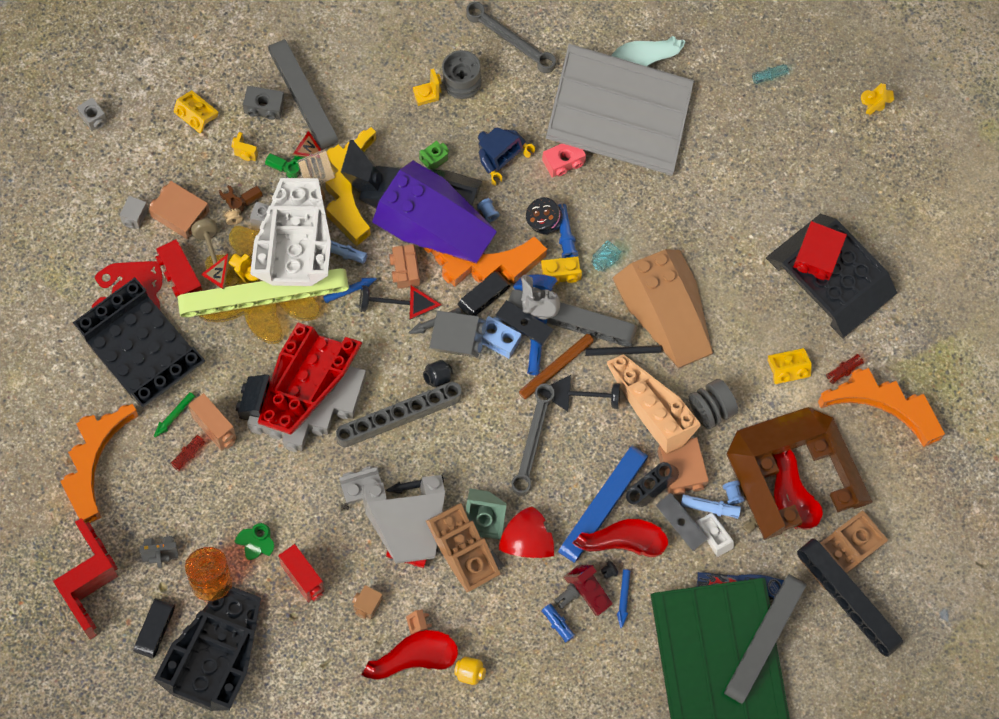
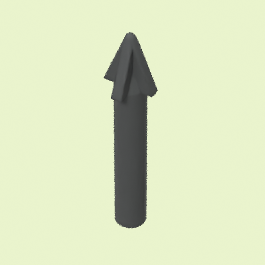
M459 307L449 311L451 313L462 314ZM436 317L424 323L419 322L409 331V334L424 333V330L434 327Z

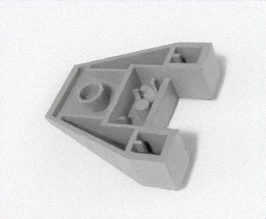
M441 475L422 477L420 485L421 495L387 500L383 482L363 485L362 498L365 513L396 564L435 558L437 543L426 520L442 512L445 489Z

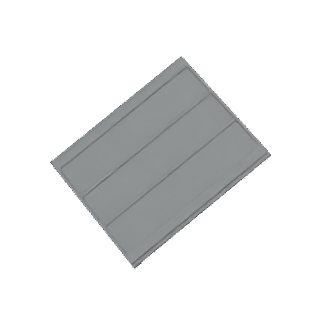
M568 44L545 139L672 176L694 80Z

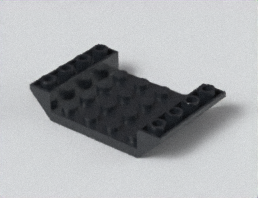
M820 213L812 222L847 234L829 281L818 279L810 273H802L793 267L810 222L770 253L766 259L777 271H780L782 268L786 270L832 319L830 326L843 339L897 295V291L889 272L836 218Z
M135 277L73 322L87 345L130 397L142 408L146 407L206 362L194 346L190 347L148 297L145 288Z

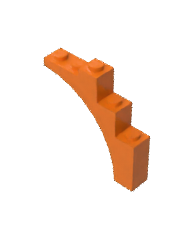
M535 236L511 250L495 254H483L477 264L446 253L437 252L433 249L424 248L427 253L431 252L435 256V260L440 266H443V279L454 287L469 274L477 282H482L495 271L501 272L508 281L510 280L515 284L521 276L528 273L547 255V248Z
M860 368L853 371L848 382L839 385L836 390L828 389L822 392L818 400L820 408L843 403L866 404L880 408L905 423L917 436L923 447L940 441L945 435L924 394L919 396L914 394L906 399L897 381L892 383L887 381L878 386L869 368L864 370Z
M133 404L123 405L118 411L112 414H105L98 421L92 415L85 416L76 423L85 444L74 446L68 453L78 472L66 475L60 482L78 518H82L85 523L88 521L92 523L101 518L94 493V478L98 460L114 434L125 424L138 417Z

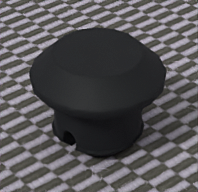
M608 561L607 566L601 569V573L608 579L611 576L617 577L618 570L613 562Z

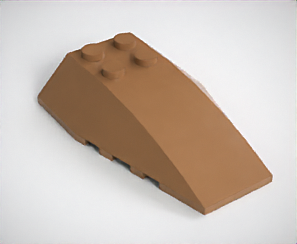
M665 249L629 264L612 278L628 311L651 334L652 339L661 345L664 353L678 369L713 354L697 282L680 250Z

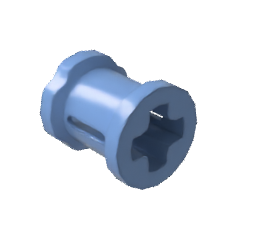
M490 198L484 199L477 204V209L481 210L485 217L484 219L488 223L500 216L499 212L493 207V201Z
M739 481L728 482L722 486L726 490L729 505L739 504L744 501V497L741 496Z

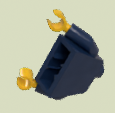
M497 127L490 133L482 131L478 135L480 162L486 172L491 174V183L496 186L494 177H498L502 182V175L496 173L495 169L499 171L522 150L523 155L527 158L531 156V153L527 150H530L532 153L535 152V146L533 144H526V140L515 130H503Z

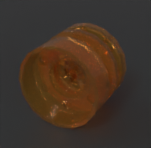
M203 547L192 552L186 559L185 571L192 592L197 598L204 601H214L222 598L229 592L233 580L225 554L221 550L214 547Z

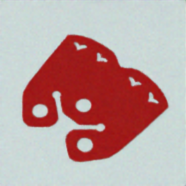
M156 261L114 263L106 266L95 275L96 282L102 288H109L119 276L122 277V280L112 287V293L135 277L147 291L148 297L160 310V302L156 294L162 287V271ZM109 274L110 280L105 282L102 280V276ZM100 297L99 299H97L92 304V308L104 299H106L107 297Z

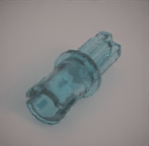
M785 64L773 68L767 67L763 71L752 73V79L755 84L768 80L773 81L776 77L788 74L789 70Z

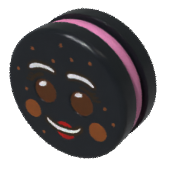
M538 198L526 210L527 223L539 234H550L557 230L562 223V210L550 198Z

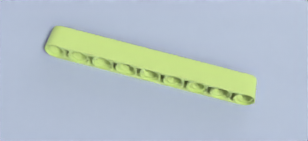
M340 268L329 270L327 277L312 286H273L265 281L229 286L224 289L217 288L182 294L177 299L180 316L193 317L344 292L349 289L346 269Z

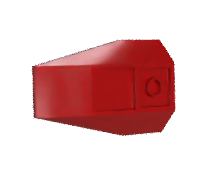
M297 323L279 353L258 424L290 435L293 434L343 378L359 351L362 342L345 337L342 342L319 336L314 327Z

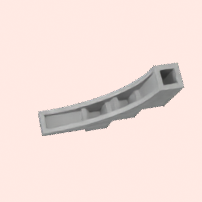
M349 366L334 390L322 401L301 427L291 435L258 424L259 417L249 416L248 428L255 434L261 435L265 433L277 440L283 438V445L289 451H303L309 430L316 435H328L334 414H337L342 419L354 418L366 379V370Z

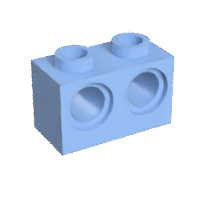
M488 316L482 344L510 359L521 341V333L511 326L504 325L500 319ZM494 329L496 333L490 334L487 330ZM510 338L513 341L511 343H506L503 341V339Z

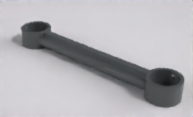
M480 2L468 4L466 17L470 22H481L537 62V68L540 72L550 73L554 70L556 59L553 54L549 52L541 53L486 14L484 6ZM471 9H479L482 13L478 16H473L469 11ZM549 59L553 64L546 67L541 65L540 61Z
M541 384L535 390L537 403L519 473L512 479L511 483L513 492L519 496H524L531 490V480L529 477L547 407L554 400V389L549 384ZM542 389H547L552 395L548 400H542L538 397V392ZM519 479H524L528 482V487L524 491H519L514 487V483Z

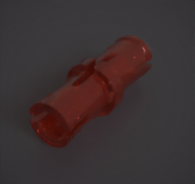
M855 354L846 362L839 363L837 368L826 374L827 379L833 377L829 382L834 384L842 377L849 376L851 371L860 365H863V359L858 360L861 356Z
M196 434L186 447L183 446L177 457L170 462L172 467L180 471L206 443L204 439Z

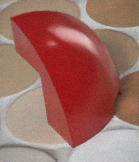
M533 506L516 514L506 526L500 539L498 550L519 557H553L554 541L552 533L546 531L544 526L546 520L543 515Z

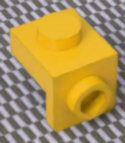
M239 132L237 137L233 138L231 145L234 155L246 161H256L258 156L257 147L243 143V133Z

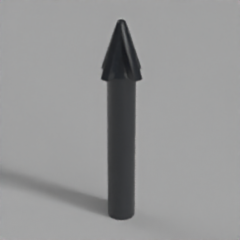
M421 480L401 484L399 481L386 489V491L402 494V491L420 488Z

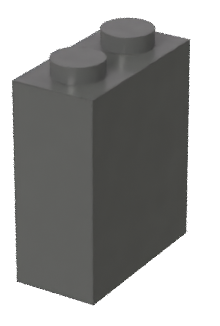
M437 311L429 348L437 352L478 358L479 353L482 351V338L486 332V320L477 316Z

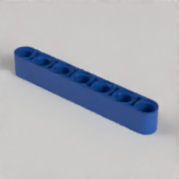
M633 445L628 449L568 535L558 553L576 563L584 550L572 544L573 541L578 538L581 532L591 534L599 530L646 462L647 454Z

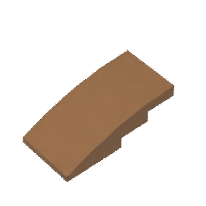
M461 503L426 520L439 549L466 592H470L500 575L485 539L480 538L473 521H469Z
M862 510L820 543L847 574L883 546L888 539Z

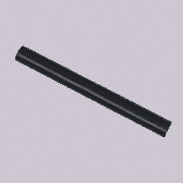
M661 345L585 349V356L661 353Z

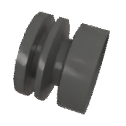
M458 50L446 56L442 64V73L447 93L457 99H467L476 95L482 83L480 62L476 55L469 51Z
M715 379L706 384V390L699 388L697 392H692L688 396L695 416L706 429H711L714 425L720 424L721 418L727 420L738 413L736 399L729 387L721 379Z

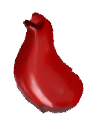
M788 450L773 455L779 469L774 490V499L778 510L795 505L802 520V525L794 528L796 530H808L816 527L823 516L822 507L802 485L794 453Z

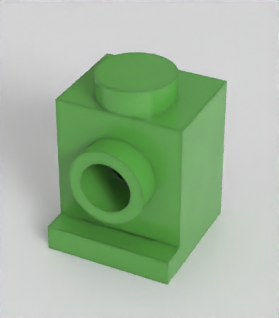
M435 141L426 149L419 151V160L427 169L435 170L448 160L449 150L444 143L439 144L438 141Z

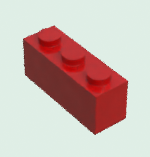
M177 239L156 248V261L160 267L163 266L166 270L163 274L167 282H172L174 287L171 289L176 298L182 294L203 291Z

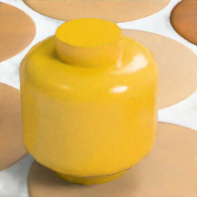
M463 657L457 661L454 673L459 682L477 685L480 680L485 678L486 668H483V663L479 659Z

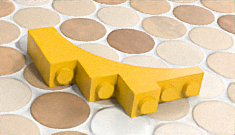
M372 127L368 130H363L358 135V138L354 140L364 152L376 141V131ZM348 142L344 149L338 144L326 152L332 171L335 173L334 178L325 182L326 190L335 199L327 205L326 214L357 247L371 235L369 225L361 217L355 205L352 184L341 173L349 145Z

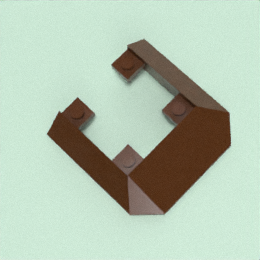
M806 407L737 430L726 455L737 480L740 482V487L764 540L781 535L785 530L802 525V520L795 505L778 510L764 479L779 472L773 455L807 445L813 461L830 456L844 486L843 489L830 493L837 513L850 508L857 509L873 502L833 417Z

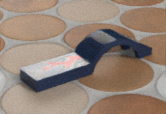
M698 572L696 587L765 578L768 597L774 600L784 580L755 574L736 576Z

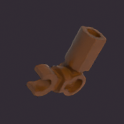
M230 185L227 186L229 190L227 194L219 190L220 197L226 200L230 210L240 209L241 213L244 210V206H249L263 197L257 185L243 193L240 198L234 194L233 188Z

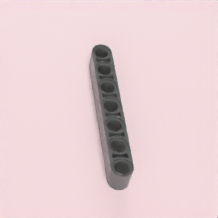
M283 39L269 45V53L320 149L322 150L338 143L337 135L287 41Z
M512 290L508 301L523 310L521 300L523 291ZM561 303L560 310L555 317L547 319L548 324L585 335L590 334L592 337L627 347L632 346L637 327L632 323L565 303Z
M450 382L343 424L336 430L337 443L341 447H349L455 405L461 400V386L456 382ZM453 390L456 391L458 394L456 396H450L448 392ZM438 398L440 401L438 403H432L430 399ZM414 405H420L422 408L420 410H414L412 407ZM402 412L404 416L398 418L394 414ZM378 419H384L386 420V423L379 425L376 423V421ZM361 426H366L368 430L365 432H361L358 430V428ZM343 433L350 435L347 439H342L340 436Z
M790 574L787 575L724 691L725 695L741 704L744 702L807 585L806 583Z

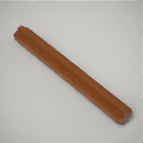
M590 334L584 335L520 389V396L523 399L531 396L539 385L545 384L594 342L593 337Z

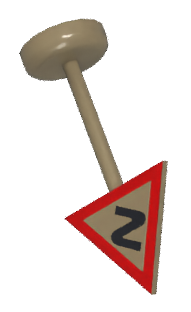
M212 219L199 220L193 224L191 228L192 234L196 239L206 240L214 264L201 275L224 289L230 254L228 253L217 261L210 240L217 233V223Z

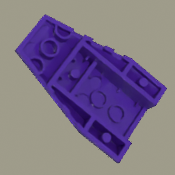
M414 160L399 170L379 200L372 223L404 242L433 249L437 252L446 253L476 264L497 233L443 177Z

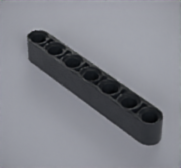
M812 538L797 551L799 559L882 655L889 657L903 644L901 636L819 541Z

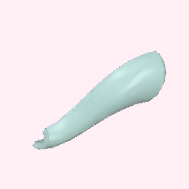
M672 36L666 41L628 42L618 47L611 56L649 66L656 61L677 55L684 47L685 40H677Z

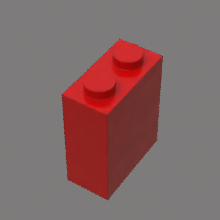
M811 221L793 267L802 273H810L818 279L829 281L847 234Z
M295 544L278 555L281 567L308 603L312 600L315 602L323 596V581Z

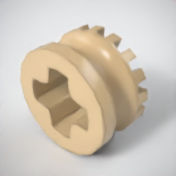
M232 209V211L229 210V212L227 211L224 214L228 225H235L243 220V217L240 215V209Z

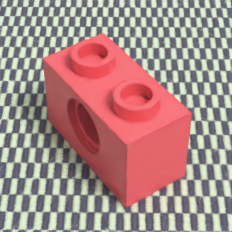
M559 144L543 151L542 161L552 178L562 176L573 168L578 169L582 167L586 159L583 149L565 144ZM566 157L569 160L563 161L561 158Z

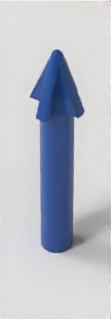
M361 278V281L349 285L347 291L323 296L325 303L331 302L360 290L362 285L369 287L377 278Z
M623 570L620 604L617 613L620 628L623 627L628 616L627 604L630 570Z

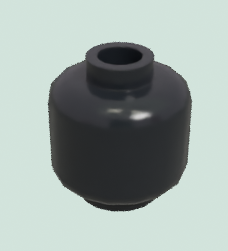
M438 360L425 367L423 378L426 384L437 388L451 381L453 370L450 364L443 360Z

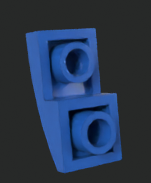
M528 275L533 278V287L540 290L547 289L551 291L557 282V279L552 276ZM521 277L513 286L515 290L523 291Z

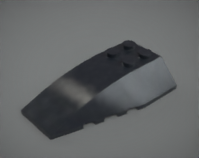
M224 583L207 602L206 607L196 615L192 623L187 625L179 638L175 639L171 644L154 681L173 696L207 710H230L247 676L261 597Z

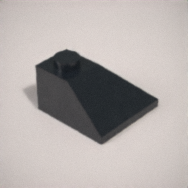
M350 140L341 173L358 191H378L382 174L354 140Z

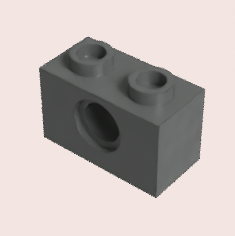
M247 86L243 102L244 114L252 117L262 116L269 120L280 119L285 101L284 92ZM267 103V105L261 106L260 104Z

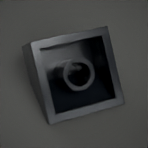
M269 375L249 376L247 382H243L241 388L243 396L236 405L239 419L248 421L249 416H260L270 385Z

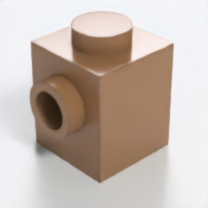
M365 585L361 593L357 592L352 600L354 604L353 609L356 611L355 614L363 619H366V617L372 619L383 599V594Z

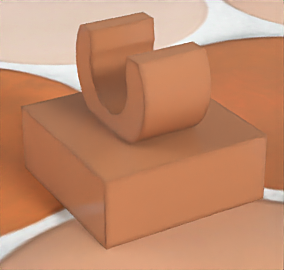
M423 609L415 610L406 616L410 634L425 631L432 626V624H426L425 619L429 617V614L423 613Z

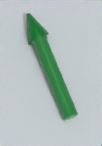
M189 392L162 423L159 422L154 437L168 431L167 428L195 398L193 393Z

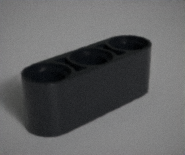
M495 271L462 297L457 305L466 315L477 316L510 288L511 284L499 271Z
M661 462L628 489L626 493L627 501L638 507L646 506L678 479V469L667 462ZM669 468L670 473L665 477V471ZM655 481L654 487L650 489L651 482ZM640 493L639 500L635 501L636 495Z
M158 598L154 599L133 650L135 653L152 659L156 656L173 616L175 604Z

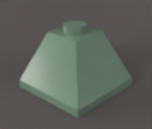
M470 488L465 512L469 521H473L480 537L501 539L507 503L489 491Z

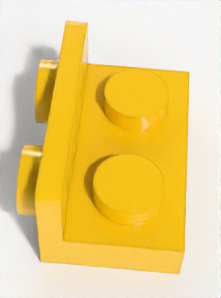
M192 90L179 97L174 108V113L199 133L203 132L205 124L217 118L219 113Z
M578 256L541 260L542 275L555 277L557 282L554 285L560 282L575 283L581 280L582 270L580 269Z
M804 348L768 355L767 361L773 372L774 384L811 376L812 363Z

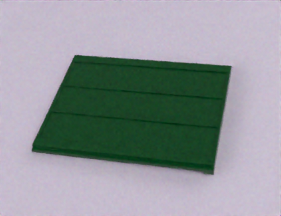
M765 578L650 593L670 719H790L777 643H775L742 704L724 694L727 685L770 608Z

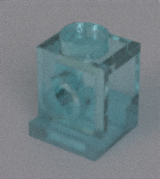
M607 240L593 255L591 263L596 270L603 272L607 267L611 268L620 259L622 251Z

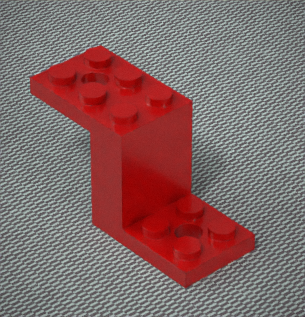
M80 518L75 521V524L94 553V556L53 580L80 626L91 640L97 636L94 632L97 627L88 613L84 615L87 611L80 600L117 578L118 576L115 571L118 568L110 554L105 555L108 552L100 538H97L98 536L89 521L85 523Z

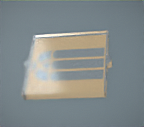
M325 149L314 154L310 153L309 156L297 161L302 178H318L319 185H323L324 182L335 178Z

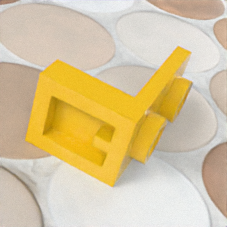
M434 68L430 69V83L413 87V93L418 106L439 101V93H441L440 84L442 82L440 75L436 74Z

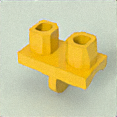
M881 83L873 91L866 90L861 94L862 103L867 105L866 114L871 115L876 110L882 111L885 108V102L891 103L894 101V92L886 90V84Z
M234 254L229 264L234 267L239 277L247 284L249 281L258 280V278L250 273L252 259L246 254L242 257Z

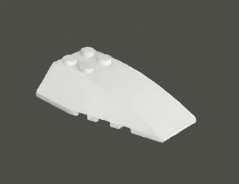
M280 178L272 197L273 201L266 211L267 215L264 221H262L259 234L256 235L254 240L250 273L252 276L273 286H312L328 276L331 239L318 178Z

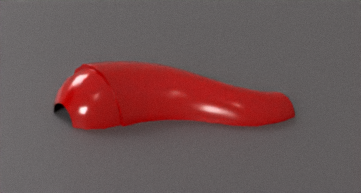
M626 519L591 534L581 532L572 544L589 552L623 549L639 556L644 555L655 558L660 556L667 548L668 538L660 527L651 522L641 519Z
M425 630L415 632L403 639L389 653L377 661H368L361 675L369 679L381 680L410 668L447 669L454 664L458 656L457 645L450 638V635L440 631Z

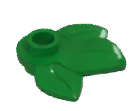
M258 523L252 529H243L235 538L236 544L245 546L247 560H254L261 553L270 556L274 550V542L270 538V528L264 523ZM259 531L265 532L264 535L261 537L258 536L257 533Z

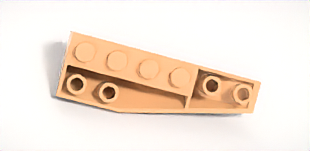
M624 354L607 361V365L615 380L621 384V390L666 454L684 446L701 424L681 398Z

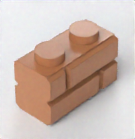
M415 245L393 247L392 254H389L390 265H394L395 271H392L393 283L397 282V288L399 289L410 287V285L413 287L419 286L420 276Z

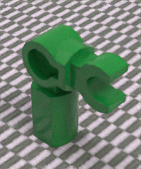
M269 153L265 160V165L280 172H286L288 178H297L301 169L299 163L305 160L307 162V157L294 155V158L287 162V160Z

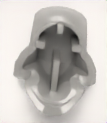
M523 275L521 277L523 312L537 316L540 319L555 317L561 307L558 295L547 289L540 290L533 287V278Z

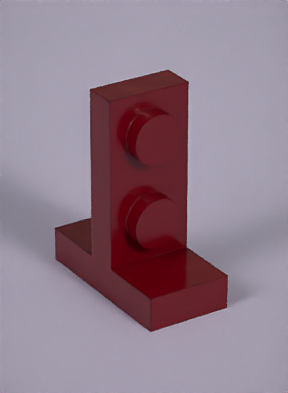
M577 565L563 577L567 583L575 585L595 616H599L613 603L593 574L597 571L593 565Z

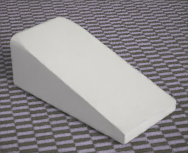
M713 513L696 521L697 525L709 538L707 542L717 557L734 548V541Z

